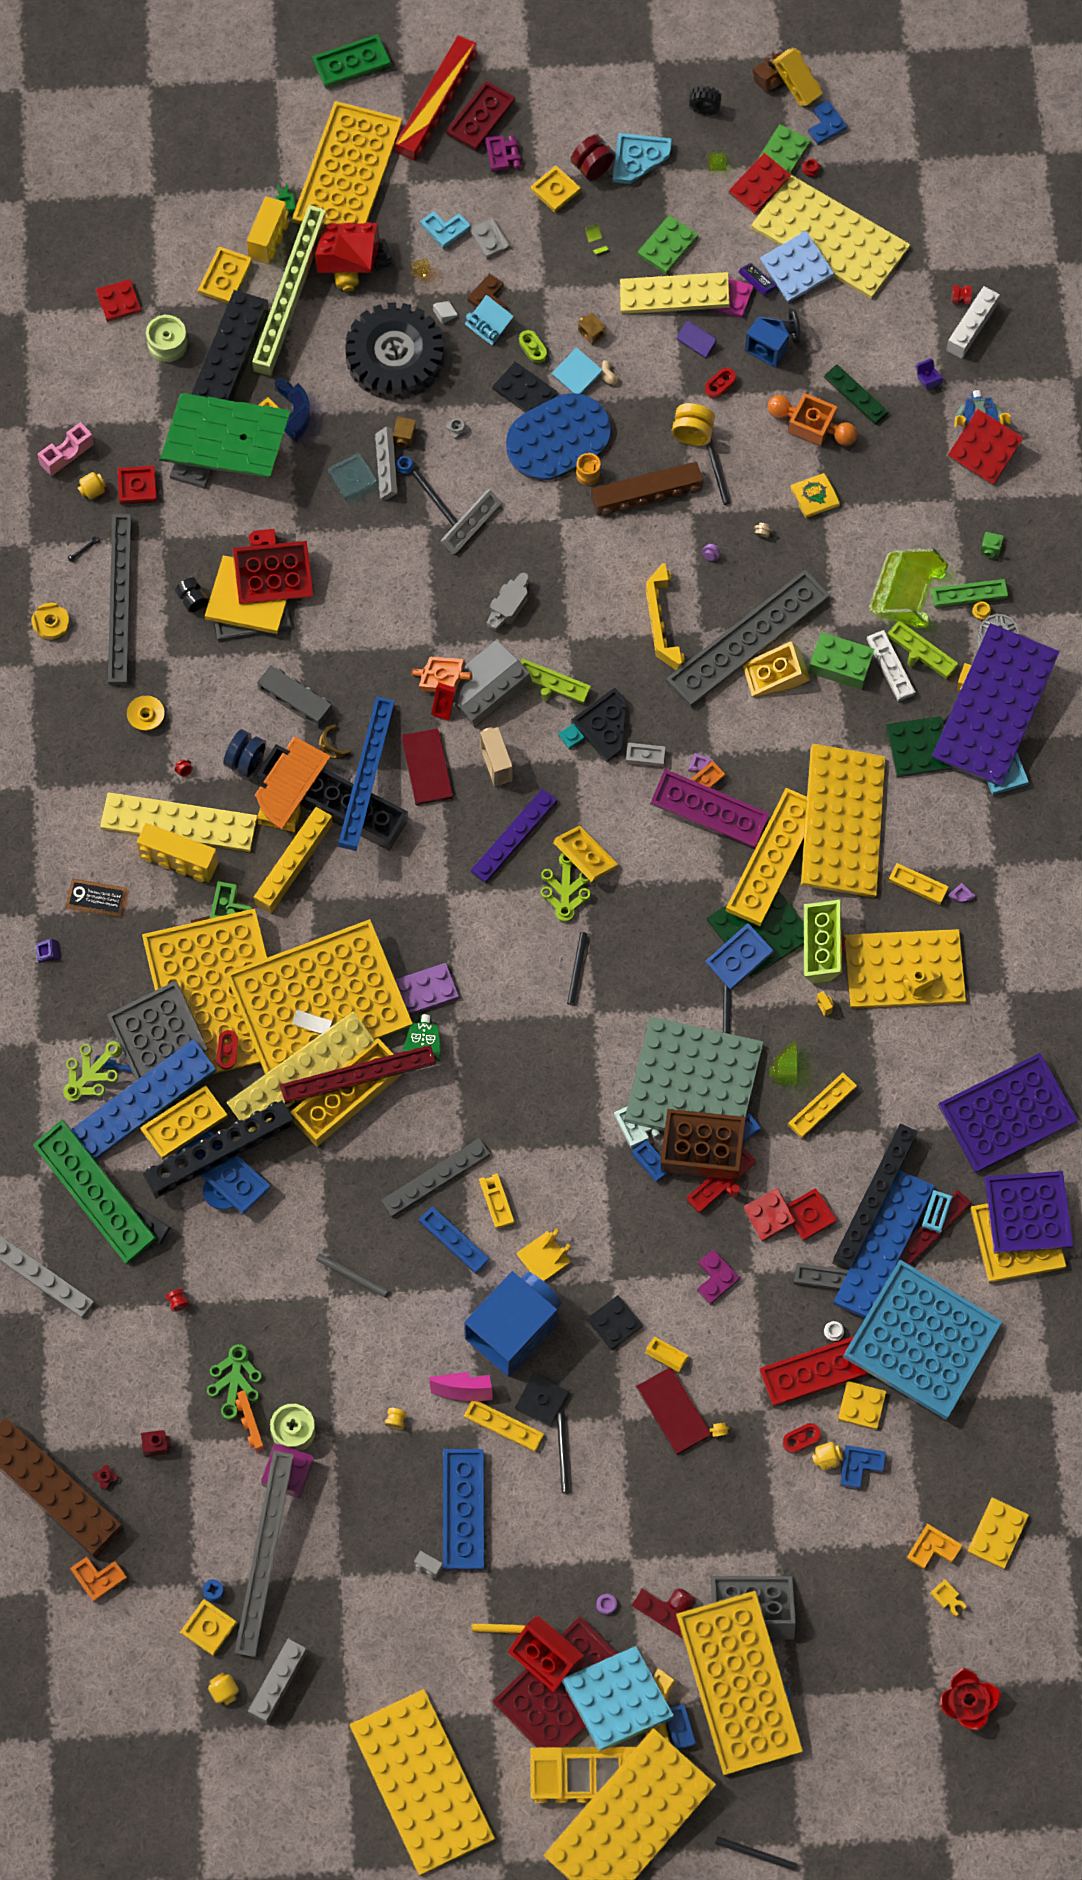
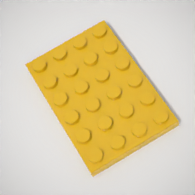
M959 929L844 935L846 937L845 954L850 1009L963 1004L966 1002ZM926 963L935 978L934 984L912 995L903 985L904 975L906 972Z

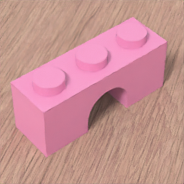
M81 422L66 432L67 437L60 446L55 447L51 443L38 453L39 464L50 476H53L94 445L92 434Z

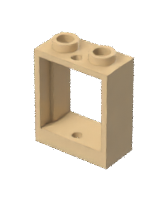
M486 728L483 732H480V748L495 787L512 781V764L499 728Z

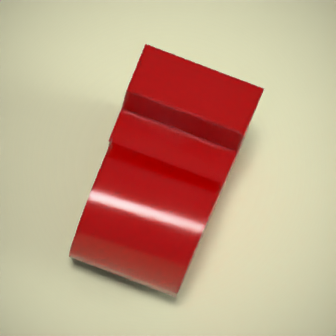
M275 529L251 532L249 535L250 546L277 544Z

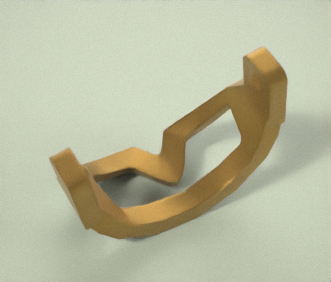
M336 724L326 727L319 740V749L330 755L331 759H341L351 754L350 749L340 751L328 743L326 735L337 728ZM327 748H328L330 751L334 752L336 755H332V754L328 753V752H327Z

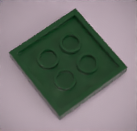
M942 716L886 724L896 778L952 770V766L932 758V754L944 729Z

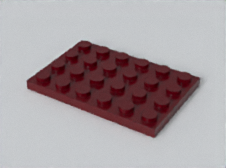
M580 1616L561 1634L584 1654L570 1675L617 1655ZM527 1669L492 1701V1704L535 1748H564L586 1727L563 1683L553 1692Z

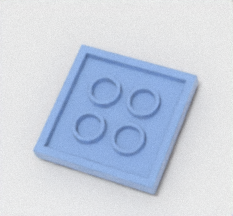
M806 230L760 257L761 263L788 303L834 276V272Z

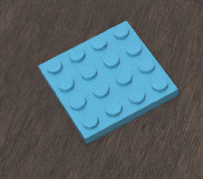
M636 1646L569 1675L562 1681L599 1752L670 1721L674 1716Z

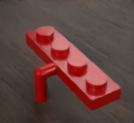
M742 1148L739 1178L756 1164V1160L744 1148ZM709 1177L686 1197V1201L700 1214L724 1191L732 1198H737L740 1187L738 1185L731 1186L737 1180Z

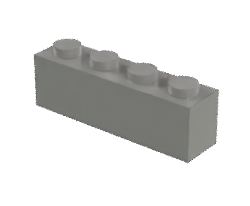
M287 1639L248 1710L249 1716L268 1725L307 1654L305 1647Z

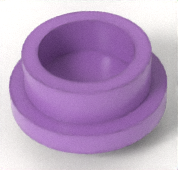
M708 544L702 549V555L709 561H716L720 557V549L714 544Z

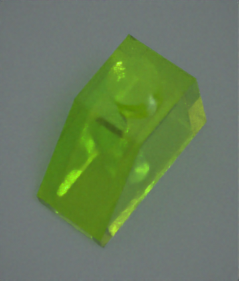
M797 1041L790 1043L774 1059L773 1066H769V1077H773V1084L797 1083Z

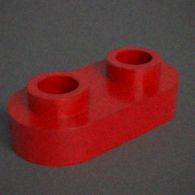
M730 368L721 369L705 384V394L712 399L720 397L735 383V372Z
M231 1030L223 1031L218 1039L216 1060L218 1066L224 1070L231 1069L236 1063L238 1037ZM231 1039L232 1043L226 1044L225 1040ZM225 1057L230 1059L228 1063L223 1062Z
M813 1423L805 1424L788 1432L783 1438L782 1446L789 1453L801 1451L818 1442L821 1435L820 1429ZM812 1432L814 1436L809 1438L806 1433ZM793 1440L796 1442V1445L790 1446L788 1442Z

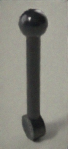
M93 536L92 541H90L88 544H86L73 555H69L68 560L70 562H73L75 560V557H77L91 545L97 544L99 542V537Z

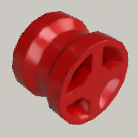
M182 1288L171 1291L165 1296L166 1300L171 1304L170 1309L172 1312L182 1310L190 1304L189 1300L185 1298V1291Z

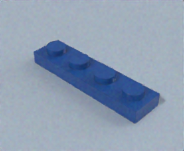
M433 1206L419 1219V1223L475 1274L489 1261V1258Z

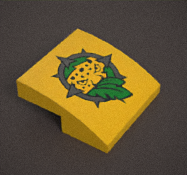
M824 473L790 485L791 491L798 501L799 508L806 518L840 506L837 496Z

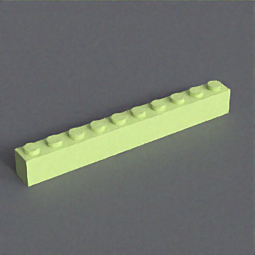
M308 205L252 361L254 372L268 376L272 375L317 249L324 224L327 221L325 209Z

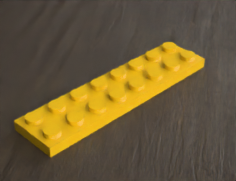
M788 788L785 789L726 907V912L761 926L804 839L806 796Z

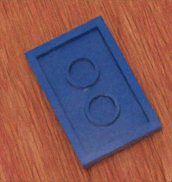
M747 923L705 962L727 987L732 990L772 955L774 951Z

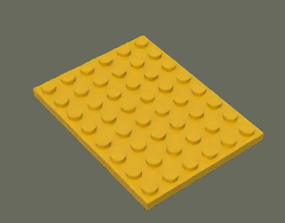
M255 909L142 934L155 991L174 981L178 982L209 1049L204 1053L217 1070L213 1074L260 1063L226 977L228 972L267 958ZM231 1030L238 1037L236 1063L231 1069L224 1070L218 1066L216 1060L218 1039L223 1031ZM226 1039L225 1043L231 1044L232 1040ZM225 1057L223 1059L224 1063H228L230 1061L228 1057Z
M370 919L226 973L227 980L265 1074L321 1035V1033L292 1023L297 1010L331 1020L330 1028L350 1013L355 1012L374 1040L408 1028L413 1024Z

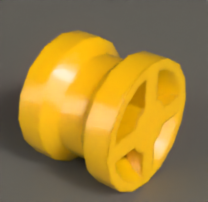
M389 1408V1416L384 1424L393 1429L403 1430L405 1426L403 1422L407 1418L408 1413L401 1409Z

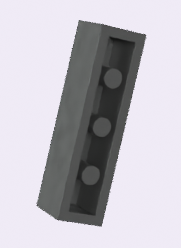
M270 665L257 681L258 690L318 729L332 713L331 703L325 697L320 698L311 688H305L296 678L288 677L278 667L274 668Z

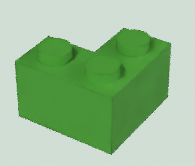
M218 881L210 919L251 910L252 907L235 904L238 891L237 885Z

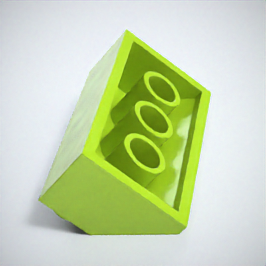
M841 900L804 904V977L812 984L830 982L842 973Z

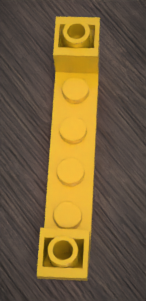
M663 563L646 582V596L656 657L673 669L678 670L682 664H685L684 654L680 653L679 647L667 648L666 638L662 637L664 623L659 619V616H662L661 605H657L656 600L659 599L658 589L668 588V581H671L670 570H667L666 563Z

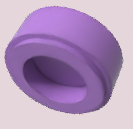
M610 1594L601 1595L597 1600V1610L603 1615L614 1613L617 1608L615 1597Z

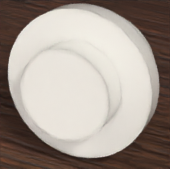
M836 1321L829 1322L824 1328L825 1337L830 1341L840 1340L844 1334L843 1326Z

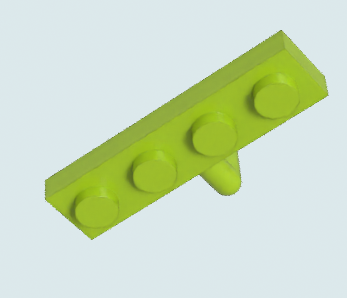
M898 621L887 633L888 638L909 652L907 662L909 666H914L920 660L945 679L958 666L956 661L901 621Z
M522 658L520 663L530 673L532 679L530 683L543 688L541 690L543 701H548L553 692L584 704L591 689L590 685Z

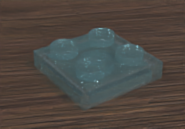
M360 453L327 468L329 476L345 500L377 484L376 478Z

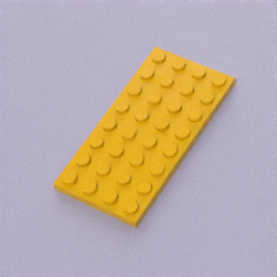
M334 101L292 222L302 224L308 205L326 210V223H366L403 122L402 118Z
M818 744L811 745L801 886L872 898L876 896L885 756Z
M756 1591L677 1613V1619L723 1775L802 1752Z
M424 1689L349 1724L419 1876L495 1840Z
M653 1728L543 1856L570 1880H634L716 1784Z

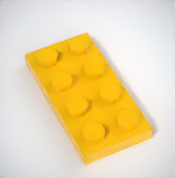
M205 1085L140 1129L161 1159L164 1160L227 1119L228 1116Z

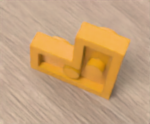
M927 1524L906 1559L923 1570L933 1553L952 1563L962 1544Z

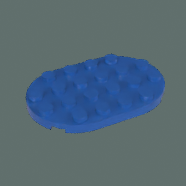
M578 393L557 396L522 414L512 423L506 438L508 459L513 467L526 477L529 476L538 480H551L577 468V460L582 454L592 453L598 456L605 449L611 429L609 417L604 408L589 396Z

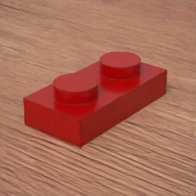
M438 682L431 712L432 716L449 721L456 687Z

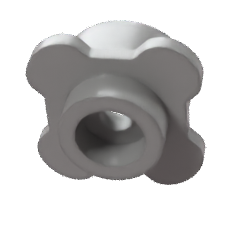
M461 418L453 419L446 425L453 438H457L460 434L468 431Z

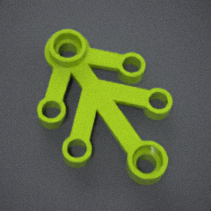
M562 853L559 857V863L563 867L562 885L553 877V872L550 869H544L541 873L542 880L548 882L561 895V903L552 895L550 887H543L541 889V897L556 909L555 916L558 920L567 922L573 918L574 909L582 902L589 900L590 891L586 888L581 889L579 896L570 903L569 896L583 884L589 883L590 880L583 879L582 876L584 874L581 872L579 878L570 885V867L574 864L571 860L565 861L563 858L566 855ZM549 873L551 876L546 878L544 874ZM548 891L550 894L544 895L543 892ZM585 892L588 894V896L583 897L581 896V894ZM566 909L568 913L563 914L561 911Z
M115 1041L109 1042L106 1045V1051L92 1066V1047L88 1044L81 1045L82 1077L78 1081V1060L75 1058L67 1060L66 1066L69 1068V1083L63 1089L64 1097L67 1100L77 1101L82 1095L103 1096L106 1092L103 1085L96 1084L94 1087H84L88 1081L116 1082L119 1079V1074L115 1070H109L107 1073H97L111 1057L117 1058L122 1054V1046ZM111 1046L116 1047L114 1052H110ZM85 1047H89V1051L87 1053L83 1052ZM72 1061H75L74 1067H70ZM111 1073H115L114 1079H110ZM98 1087L102 1088L101 1093L96 1092ZM75 1088V1093L71 1095L70 1090Z

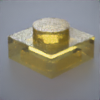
M428 258L410 263L413 278L423 277L430 272Z

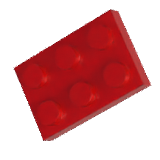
M764 152L728 192L755 215L789 180L791 174Z

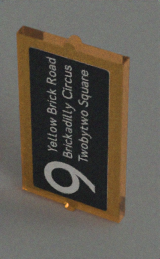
M72 878L70 889L67 891L68 897L65 908L121 918L123 905L126 904L127 888Z

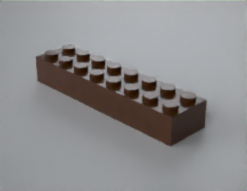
M5 1418L0 1423V1471L95 1559L123 1530L122 1525L11 1421Z

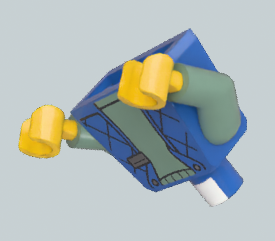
M975 390L971 392L972 398L966 399L965 405L960 406L957 411L954 427L961 425L964 430L977 408L1001 424L1005 422L1011 424V416L1009 413H1004L997 404L993 403L990 397L983 398L982 391Z

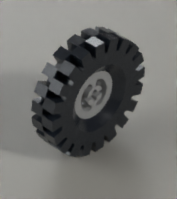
M396 302L387 303V309H383L381 304L373 306V313L366 310L360 314V321L355 319L351 324V331H348L346 336V364L354 382L358 381L359 387L365 392L370 388L371 395L379 398L381 393H384L385 399L394 400L395 394H399L402 400L410 398L409 392L412 391L416 396L423 392L424 385L429 388L434 383V376L438 377L441 372V365H443L444 344L439 326L435 327V320L430 315L425 318V311L418 307L415 311H412L410 304L402 303L401 308H397Z

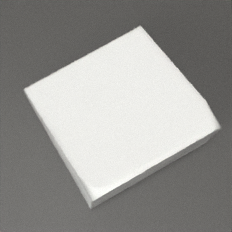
M449 301L433 304V311L442 324L458 317Z

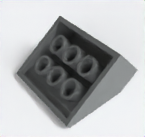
M495 640L465 665L463 672H471L473 678L472 680H460L453 704L475 728L532 681L530 673L507 649Z
M711 1576V1603L756 1591L769 1639H794L795 1611L792 1576Z

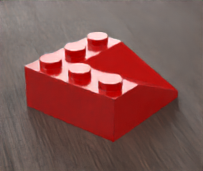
M325 223L315 253L318 273L371 272L380 244L378 223Z

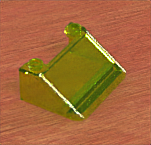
M933 548L903 549L889 552L885 558L869 605L870 612L874 615L894 621H901L914 627L927 628L930 618L926 613L920 612L931 579H941L945 575L949 564Z

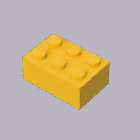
M265 196L247 238L248 257H251L252 260L269 265L270 260L275 258L276 246L281 244L282 232L287 229L289 224L286 202Z

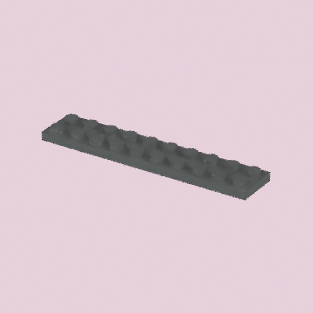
M804 570L667 677V684L691 708L748 661L752 660L828 600L830 597L829 593Z

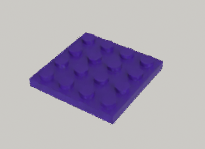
M1063 1171L987 1176L984 1178L994 1254L1068 1249L1073 1247Z

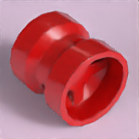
M953 285L952 303L963 301L965 304H970L972 287L966 285L962 288L959 285Z

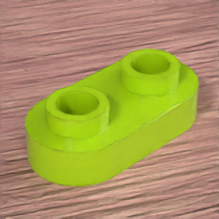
M523 331L519 336L521 348L533 363H542L547 357L545 346L533 331Z

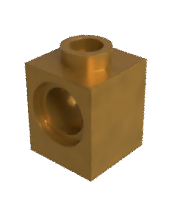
M591 312L579 319L578 332L593 345L606 335V326Z
M397 417L393 433V444L403 448L412 446L416 429V421L414 419Z

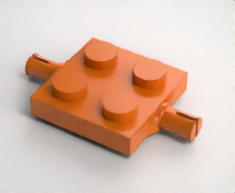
M430 657L423 669H412V676L421 677L419 684L421 691L435 692L438 682L456 687L457 689L460 680H472L473 678L471 672H463L466 665L464 659Z

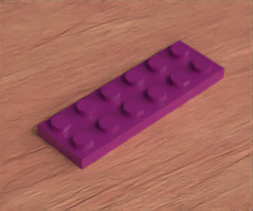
M664 769L650 802V805L754 849L769 815L768 812L667 769Z

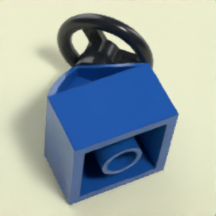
M790 308L788 320L784 321L758 317L746 334L745 352L776 368L787 352L789 334L792 335L796 344L801 342V327L796 310Z

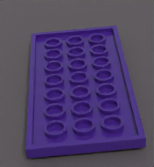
M990 623L935 747L932 758L1002 786L1060 651Z

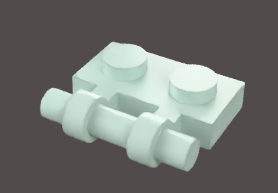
M627 1107L614 1112V1116L630 1148L644 1143L646 1140L648 1141L646 1134L648 1132H651L654 1138L661 1135L657 1129L624 1122Z

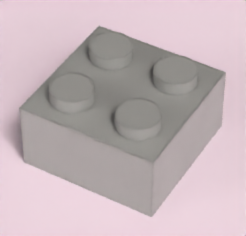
M422 1551L419 1552L414 1561L415 1570L419 1573H426V1576L430 1579H437L443 1569L441 1562Z

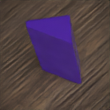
M690 321L684 324L676 340L704 358L715 348L717 341L713 336Z

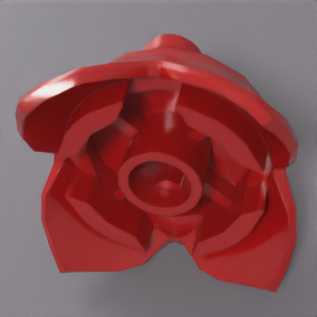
M962 1668L953 1676L950 1688L941 1695L939 1705L945 1715L957 1720L963 1727L979 1730L986 1725L989 1713L998 1706L1001 1691L994 1684L981 1682L974 1671ZM966 1697L974 1700L971 1706L965 1704Z

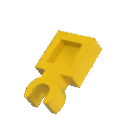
M943 1580L930 1592V1595L943 1609L947 1606L950 1607V1612L954 1617L958 1616V1612L955 1611L956 1606H960L963 1610L966 1609L964 1602L955 1599L959 1593L946 1580Z

